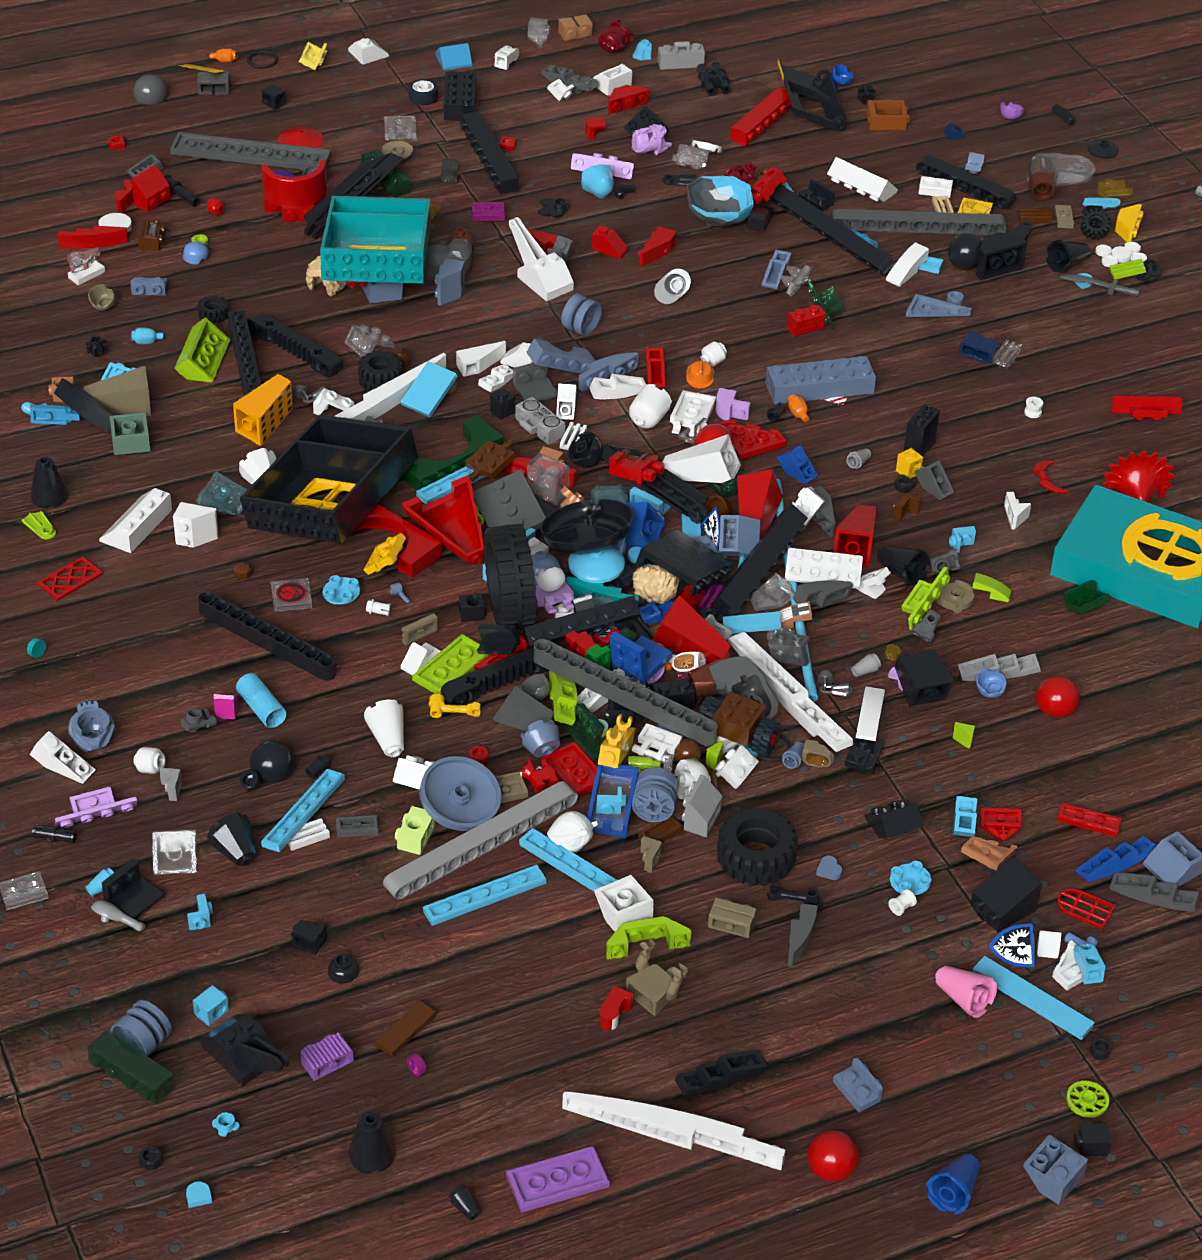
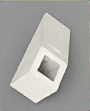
M502 341L456 351V365L462 376L481 373L502 359L506 354V342Z
M49 731L36 743L30 753L45 768L82 784L96 770Z

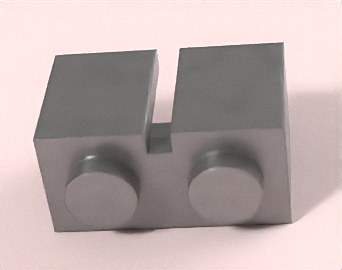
M198 72V95H212L213 84H216L215 95H229V72Z

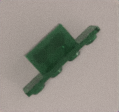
M808 279L809 286L807 289L815 304H819L826 314L825 324H830L832 329L835 328L831 318L845 311L833 286L818 294L811 280Z
M579 703L575 708V722L573 726L565 723L560 724L589 757L596 761L599 760L601 747L599 742L605 726L584 703Z

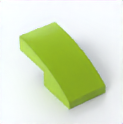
M976 573L973 582L974 589L991 592L990 599L1009 602L1011 590L1007 586L991 577Z

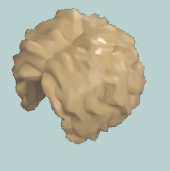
M317 256L316 260L308 264L306 283L311 291L315 285L323 282L324 286L327 287V294L331 297L336 295L346 285V281L321 280V256Z
M659 565L640 567L633 573L634 594L639 595L641 599L646 600L648 603L664 604L676 596L679 577Z

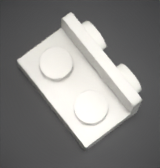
M813 487L803 488L798 494V500L792 502L808 518L804 522L805 527L825 502L823 498L813 491Z

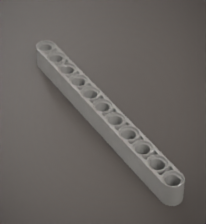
M558 782L395 870L385 877L383 886L395 899L401 900L570 808L578 800V794L566 782Z

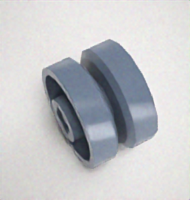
M579 293L574 294L563 309L561 317L562 326L587 337L594 332L599 324L602 306L599 302L588 299Z

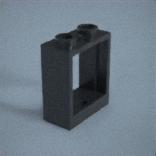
M924 404L907 423L904 451L912 448L923 457L935 444L940 414L939 409Z

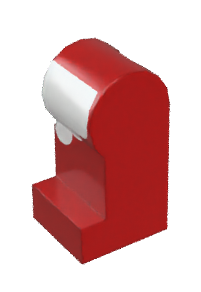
M613 986L600 1008L599 1024L601 1028L613 1030L618 1026V1020L624 1010L630 1012L633 1007L634 993Z

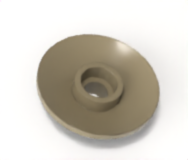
M391 141L383 145L382 154L393 153L406 159L412 155L413 147L404 141Z

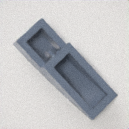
M775 250L766 270L762 287L778 290L789 269L791 253Z

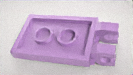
M566 581L558 590L552 592L543 591L536 585V605L538 607L544 606L548 614L555 613L556 609L553 607V604L562 602L566 610L574 608V605L571 603V600L574 598V592Z

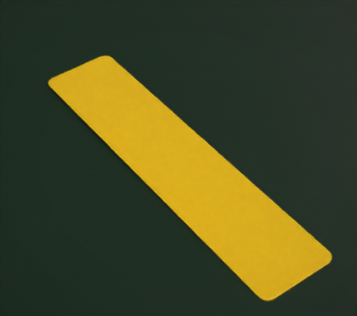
M190 64L179 65L182 67L198 69L213 73L224 72L222 70Z

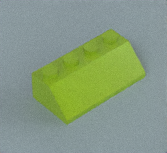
M206 317L192 327L174 369L187 380L212 382L228 347L230 338Z

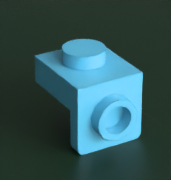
M618 786L617 795H597L596 814H621V806H625L626 794H622V786Z
M205 894L196 895L198 912L187 914L189 930L211 927L210 915L213 914L211 901H206Z

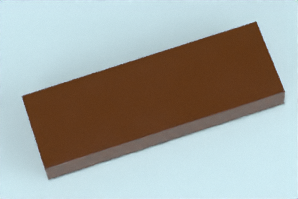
M418 1001L376 1040V1046L393 1057L436 1017V1011L423 1002Z

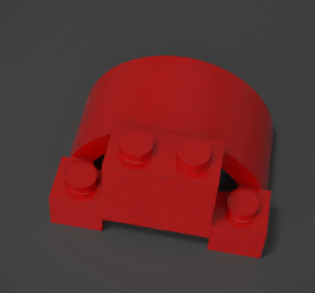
M319 160V166L316 170L299 177L281 176L272 172L268 165H261L265 213L281 212L283 222L306 221L304 215L328 195L326 160Z

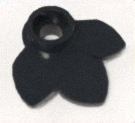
M563 198L539 200L544 207L538 213L543 216L551 215L552 217H558L568 209V203Z
M1154 259L1145 260L1146 273L1138 274L1137 280L1146 281L1151 276H1160L1162 271L1159 269L1157 261Z

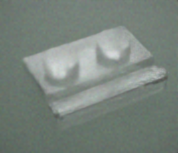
M40 871L0 882V893L6 910L48 899V892L46 891Z

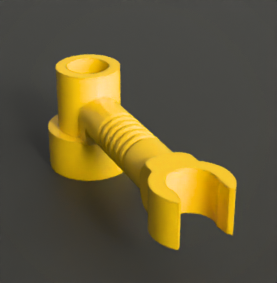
M433 694L429 697L430 716L433 718L441 717L442 712L467 713V715L474 717L480 716V703L445 705L444 696Z

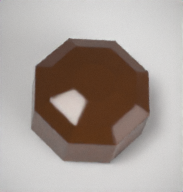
M238 562L233 566L234 577L238 579H247L252 575L251 564L247 562Z

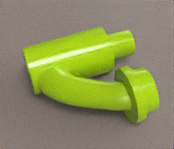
M628 756V765L638 767V775L648 768L660 767V761L652 760L653 757Z

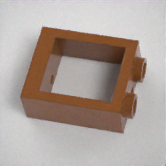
M867 100L866 116L869 130H906L910 117L907 115L908 108L905 106L904 100Z

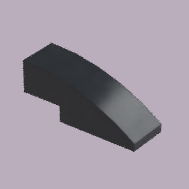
M757 205L748 217L747 228L763 231L764 228H767L776 208Z

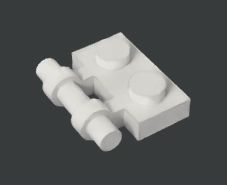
M646 723L638 736V742L642 746L634 744L632 752L637 753L640 757H653L655 761H660V764L669 765L672 758L666 756V753L675 755L678 743L682 740L683 736ZM652 747L658 749V752L649 750V748Z

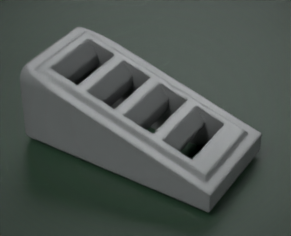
M151 154L128 169L127 173L133 178L136 176L134 173L137 172L139 174L154 164L160 171L163 170L161 161Z

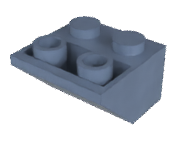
M445 258L443 265H440L439 274L435 276V284H437L435 298H437L438 305H443L462 297L465 289V261Z
M721 515L720 554L722 556L747 557L760 540L761 520L741 515Z
M1177 831L1162 839L1143 861V865L1161 882L1175 883L1179 887L1202 874V853Z
M1049 1135L1026 1160L1023 1166L1038 1191L1060 1205L1084 1177L1088 1159Z

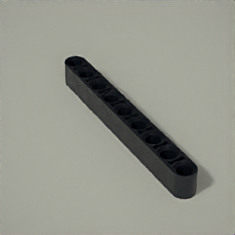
M203 592L198 596L199 613L202 617L322 680L329 681L335 678L336 662L332 655L211 592Z

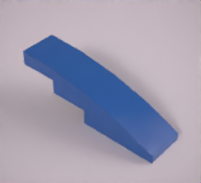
M1142 836L1131 845L1123 842L1114 850L1106 847L1075 869V873L1087 882L1111 876L1147 858L1156 847V844Z

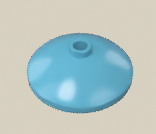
M612 546L608 549L589 554H570L568 565L571 573L583 581L605 583L620 576L625 567V559L622 553Z

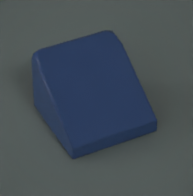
M950 122L943 130L947 139H961L965 137L962 128Z

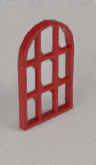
M1078 889L1063 890L1057 898L1058 908L1063 913L1102 930L1116 906ZM1068 893H1076V894H1079V895H1078V897H1075V896L1070 895V894H1068ZM1064 895L1075 902L1072 905L1060 900V898ZM1084 896L1096 902L1092 904L1082 900L1081 897ZM1078 902L1090 906L1091 910L1088 912L1076 905ZM1098 903L1110 907L1111 910L1108 911L1104 908L1099 907ZM1061 904L1068 906L1070 908V911L1063 908ZM1074 909L1086 914L1087 917L1085 918L1073 913ZM1097 909L1107 913L1106 919L1093 913L1094 910ZM1092 916L1103 921V924L1101 925L1089 919Z

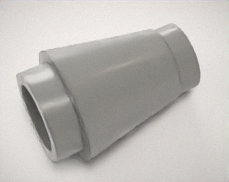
M869 449L850 452L846 462L850 468L858 469L871 457V452Z
M867 654L851 667V671L855 677L878 671V668L881 667V662L876 654Z

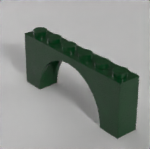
M475 416L463 422V436L470 444L463 453L444 460H429L418 457L401 479L418 491L466 467L465 461L488 440L502 445L504 443V436L480 417Z

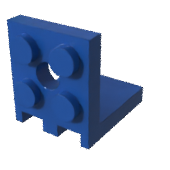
M615 631L609 636L613 669L620 668L624 670L626 676L629 678L634 676L640 679V684L642 685L672 658L670 650L644 636H641L635 642Z

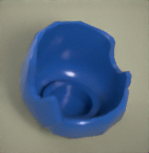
M833 66L832 77L836 84L841 86L849 85L854 80L853 71L849 73L847 66Z

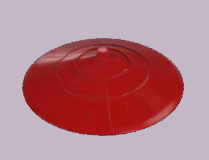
M293 127L279 135L278 143L319 148L324 143V136L318 130L310 127Z

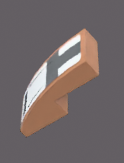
M810 601L794 604L779 610L781 629L794 628L793 622L812 620Z

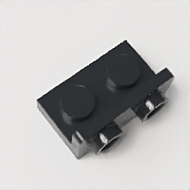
M811 179L809 188L798 193V196L819 210L824 211L834 205L835 191Z

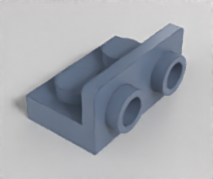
M138 277L133 278L130 282L132 295H166L167 278Z
M857 1057L852 1060V1067L833 1076V1083L858 1113L881 1102L883 1090L881 1082L872 1076L868 1067L861 1063Z

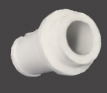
M374 599L372 601L368 600L366 611L369 614L377 613L389 616L391 604L375 602Z

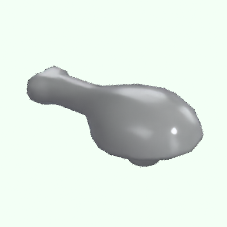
M96 901L91 906L94 912L101 915L102 922H109L111 919L125 923L137 931L145 929L146 925L127 916L110 902Z

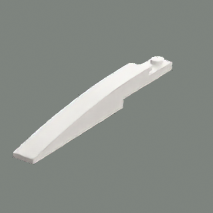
M442 353L429 360V362L446 368V354ZM427 362L364 394L362 402L335 415V417L365 421L367 416H371L374 419L378 418L400 404Z
M745 632L728 638V642L739 656L748 657L762 673L775 698L813 737L819 735L835 752L853 745V739L808 698V690Z
M564 1092L563 1109L690 1150L693 1144L696 1143L778 1170H782L784 1165L785 1149L757 1141L754 1138L744 1137V1128L674 1109L635 1101L574 1092Z

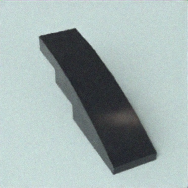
M61 378L54 394L88 421L105 432L110 433V416H114V414L107 411L104 405L92 399V395Z
M757 1050L721 1055L718 1062L701 1064L696 1071L677 1074L675 1082L684 1097L712 1091L744 1080L766 1070L767 1064Z

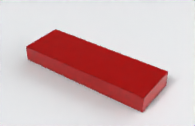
M1066 803L1061 804L1057 817V822L1117 837L1122 820L1119 817Z

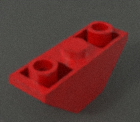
M631 85L614 88L608 99V114L649 103V89Z

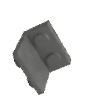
M531 363L513 368V385L523 400L533 397L537 401H542L558 396V392L548 379V367Z

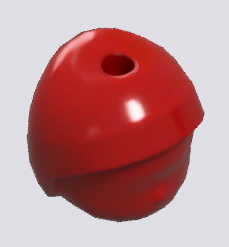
M210 198L207 202L208 213L220 216L223 213L224 202L217 198Z

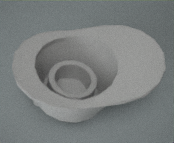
M673 269L655 285L654 293L656 299L663 304H672L677 301L690 288L691 279L689 274L682 269Z

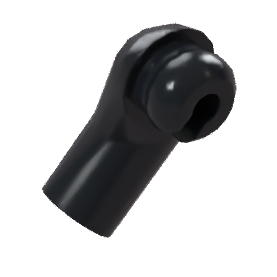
M620 184L614 192L615 197L623 199L625 192L635 191V185Z

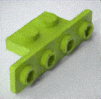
M943 567L932 584L919 580L903 603L902 611L911 614L908 618L909 630H912L916 623L919 624L925 613L931 609L934 600L939 598L943 587L948 585L950 581L948 567Z

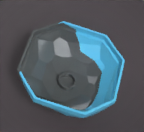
M701 176L686 186L688 205L691 212L709 226H729L746 219L752 211L753 198L751 186L734 176Z

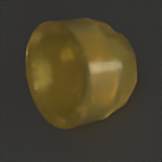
M889 644L885 649L884 655L887 660L895 661L900 656L901 649L897 645Z

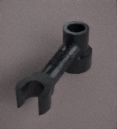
M771 885V893L767 892V898L770 901L781 899L804 901L808 905H818L817 913L823 909L822 898L819 897V892L816 888H810L806 893L786 891L776 885Z

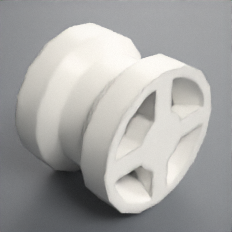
M1038 397L1027 398L1024 414L1030 418L1040 417L1043 400Z

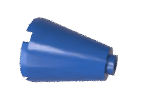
M963 1154L933 1174L926 1183V1187L928 1186L927 1196L931 1203L945 1213L947 1210L954 1212L953 1214L964 1212L970 1204L980 1170L979 1161L970 1154Z

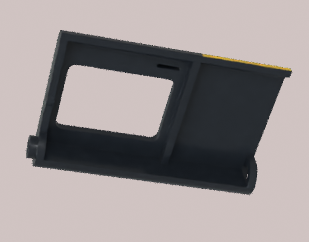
M778 59V66L793 114L836 131L844 130L847 127V120L831 72L828 69H822L816 76H812L782 65L781 59ZM827 73L824 79L820 78L822 74ZM798 93L820 101L826 118L803 110Z

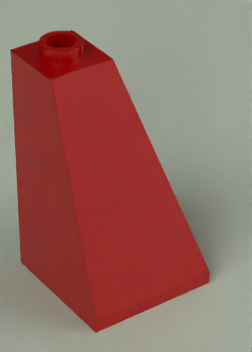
M773 469L737 476L739 515L761 520L760 539L769 529L783 497Z
M857 505L836 528L833 553L862 556V566L869 567L876 514L875 506Z
M680 596L676 598L668 609L652 640L661 643L665 648L678 653L701 652L705 655L706 664L728 658L730 655L728 650L731 645Z

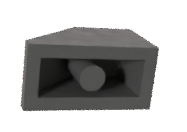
M940 460L927 463L914 471L921 487L939 500L954 493Z

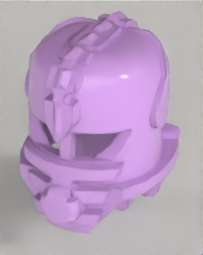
M656 124L650 125L649 128L635 130L631 141L632 150L636 153L643 154L653 151L655 155L667 151L668 147L672 146V143L666 142L663 138L667 132L665 127Z

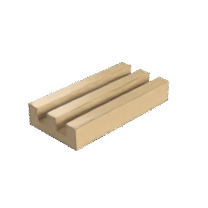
M948 196L932 197L935 211L946 212L942 201L944 200L948 213H954Z

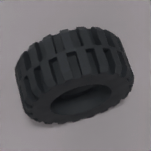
M753 807L751 810L745 808L741 812L736 811L731 814V817H727L723 821L719 829L717 859L721 864L720 867L724 872L728 871L727 875L732 879L737 878L738 882L743 884L746 882L751 886H755V884L766 886L770 882L771 884L778 882L779 878L782 880L792 871L796 859L798 837L794 826L790 825L791 822L786 817L782 818L780 813H773L771 809L765 808V810H761L759 807ZM759 842L770 846L771 849L755 851L746 848L743 844Z

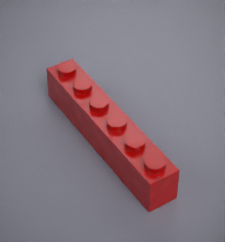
M778 87L731 127L730 140L747 146L769 128L771 124L777 121L778 118L784 115L791 108L786 89Z

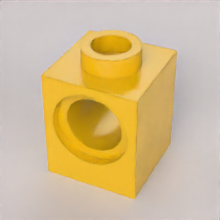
M912 448L899 453L896 471L910 479L915 477L914 471L922 467L923 457Z

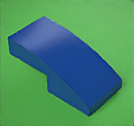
M670 600L657 606L654 602L638 608L639 616L647 624L661 623L673 602Z

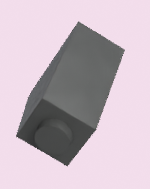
M515 686L494 715L493 720L527 732L529 730L527 726L538 720L543 719L544 723L549 722L554 712Z

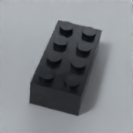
M449 71L445 74L444 120L462 121V114L475 112L476 72Z

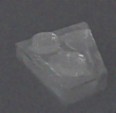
M99 248L82 252L75 251L67 255L71 273L88 269L95 261L94 256L100 255Z

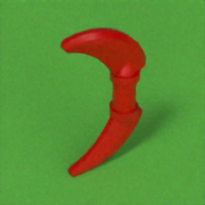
M1043 460L1035 464L1033 471L1041 479L1040 484L1044 488L1056 493H1069V490L1062 489L1050 482L1049 477L1046 475V467L1054 464V461Z

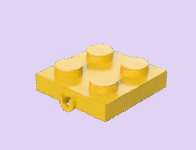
M400 533L394 537H387L385 542L377 545L364 571L369 575L375 571L379 572L386 565L390 566L395 563L397 554L403 549L406 537Z

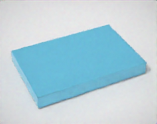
M428 361L400 403L402 406L431 417L458 376L456 373Z

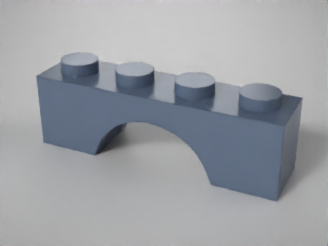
M533 339L526 351L535 365L581 374L587 371L588 364L596 361L587 349L573 347L571 352H565L554 347L548 341Z

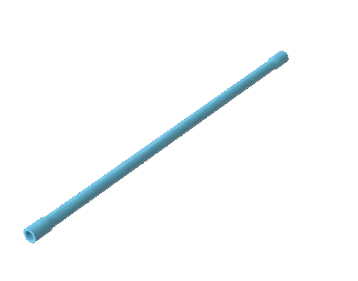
M777 479L781 493L783 494L781 481ZM783 497L776 512L777 517L785 509ZM788 550L783 555L785 569L787 564ZM788 581L791 605L797 604L793 597L798 584L797 582ZM804 621L794 622L796 634L806 636ZM807 643L805 647L810 662L807 666H802L805 682L804 688L808 690V698L816 702L818 695Z

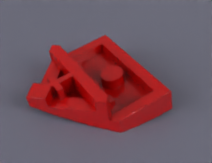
M980 807V827L1000 841L1008 840L1022 829L1021 809Z

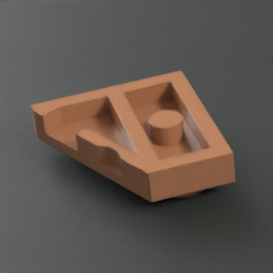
M972 836L962 846L961 852L986 865L988 868L997 871L1016 853L1017 846L1011 844L1010 848L998 846V841Z

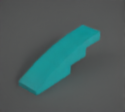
M566 577V583L574 592V597L593 592L595 604L600 606L634 596L639 608V595L622 594V588L604 586V583H590L579 578Z

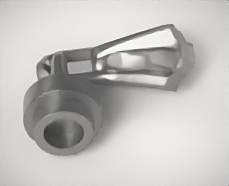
M298 385L294 389V394L298 399H303L304 403H311L317 398L323 388H328L322 386L317 391L308 395L309 390L307 387Z
M823 670L818 674L817 681L822 685L820 687L821 693L849 697L853 692L849 683L831 685L833 683V675L830 671Z

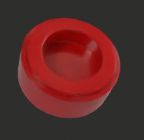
M475 746L469 750V758L483 765L489 760V752L485 747Z

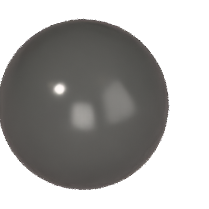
M147 74L141 76L135 82L133 95L138 103L155 105L166 100L168 89L160 77Z

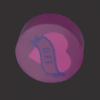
M414 1053L407 1057V1065L415 1076L419 1077L426 1073V1064L419 1054Z

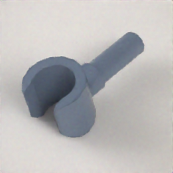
M400 583L390 585L392 596L399 594L407 604L411 603L404 594Z

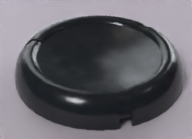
M592 499L579 501L563 506L549 514L541 524V533L543 539L551 548L562 553L589 554L599 552L616 545L629 534L633 525V512L628 505L616 500L598 499V504L593 505Z

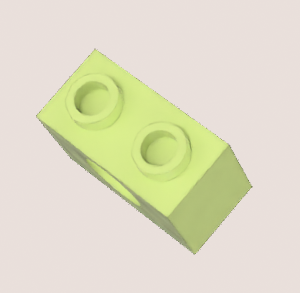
M412 806L409 813H405L402 826L397 828L395 833L397 849L419 855L422 854L435 828V820L430 817L425 809Z

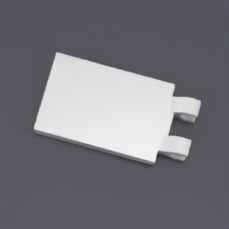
M683 390L670 416V422L674 425L672 433L679 434L681 426L691 428L689 436L695 437L698 429L706 426L716 404V396Z

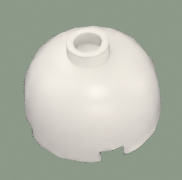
M686 759L680 760L677 764L674 776H678L679 788L677 797L679 799H685L686 795H690L691 786L694 781L697 782L700 775H704L711 782L708 771L702 763Z

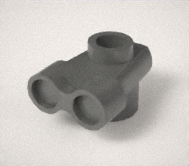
M948 550L946 554L931 558V571L940 573L944 566L948 567V570L951 571L960 570L957 550Z
M929 610L919 624L916 623L911 632L930 643L935 636L934 631L941 619V615L933 610Z
M190 708L186 712V717L181 719V725L189 732H197L199 728H209L217 724L215 716L210 715L207 708L200 710Z

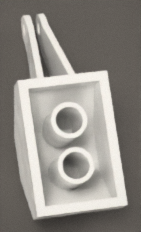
M516 217L509 220L510 229L524 262V266L518 269V278L545 301L573 291L574 282L565 261L556 253L546 255L525 228L520 218Z

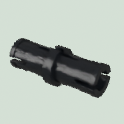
M35 824L32 836L33 838L48 839L55 843L56 841L74 844L77 838V831L61 829L59 826L46 827Z

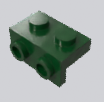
M1094 580L1064 592L1066 609L1080 615L1088 613L1093 608H1100L1103 604L1110 601L1109 594L1097 591Z

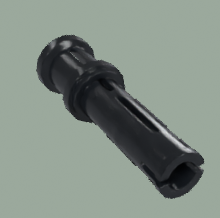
M169 174L164 175L170 185L171 194L180 196L193 207L200 204V198L183 188L179 181L173 180Z

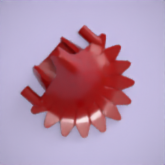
M1143 450L1139 456L1134 452H1130L1128 459L1119 456V464H1109L1112 472L1103 474L1104 478L1108 479L1102 484L1104 488L1116 489L1121 494L1147 503L1151 502L1153 495L1157 491H1159V498H1165L1167 489L1172 487V484L1168 481L1175 478L1173 473H1169L1173 470V465H1165L1168 461L1167 457L1158 459L1157 452L1147 456L1146 450Z

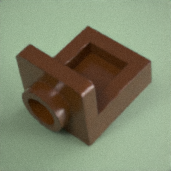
M904 493L900 500L896 501L893 505V519L901 521L907 512L918 514L921 499Z

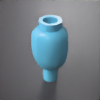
M139 327L135 331H131V340L137 344H152L156 339L163 340V333H156L151 328Z

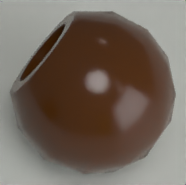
M692 739L679 741L675 752V759L678 763L680 760L690 758L700 760L701 747L698 742Z

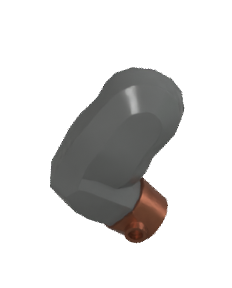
M461 227L457 228L450 234L446 246L434 245L428 247L424 280H435L436 274H439V267L443 265L445 258L465 261V274L471 267L474 251L473 236L469 231Z

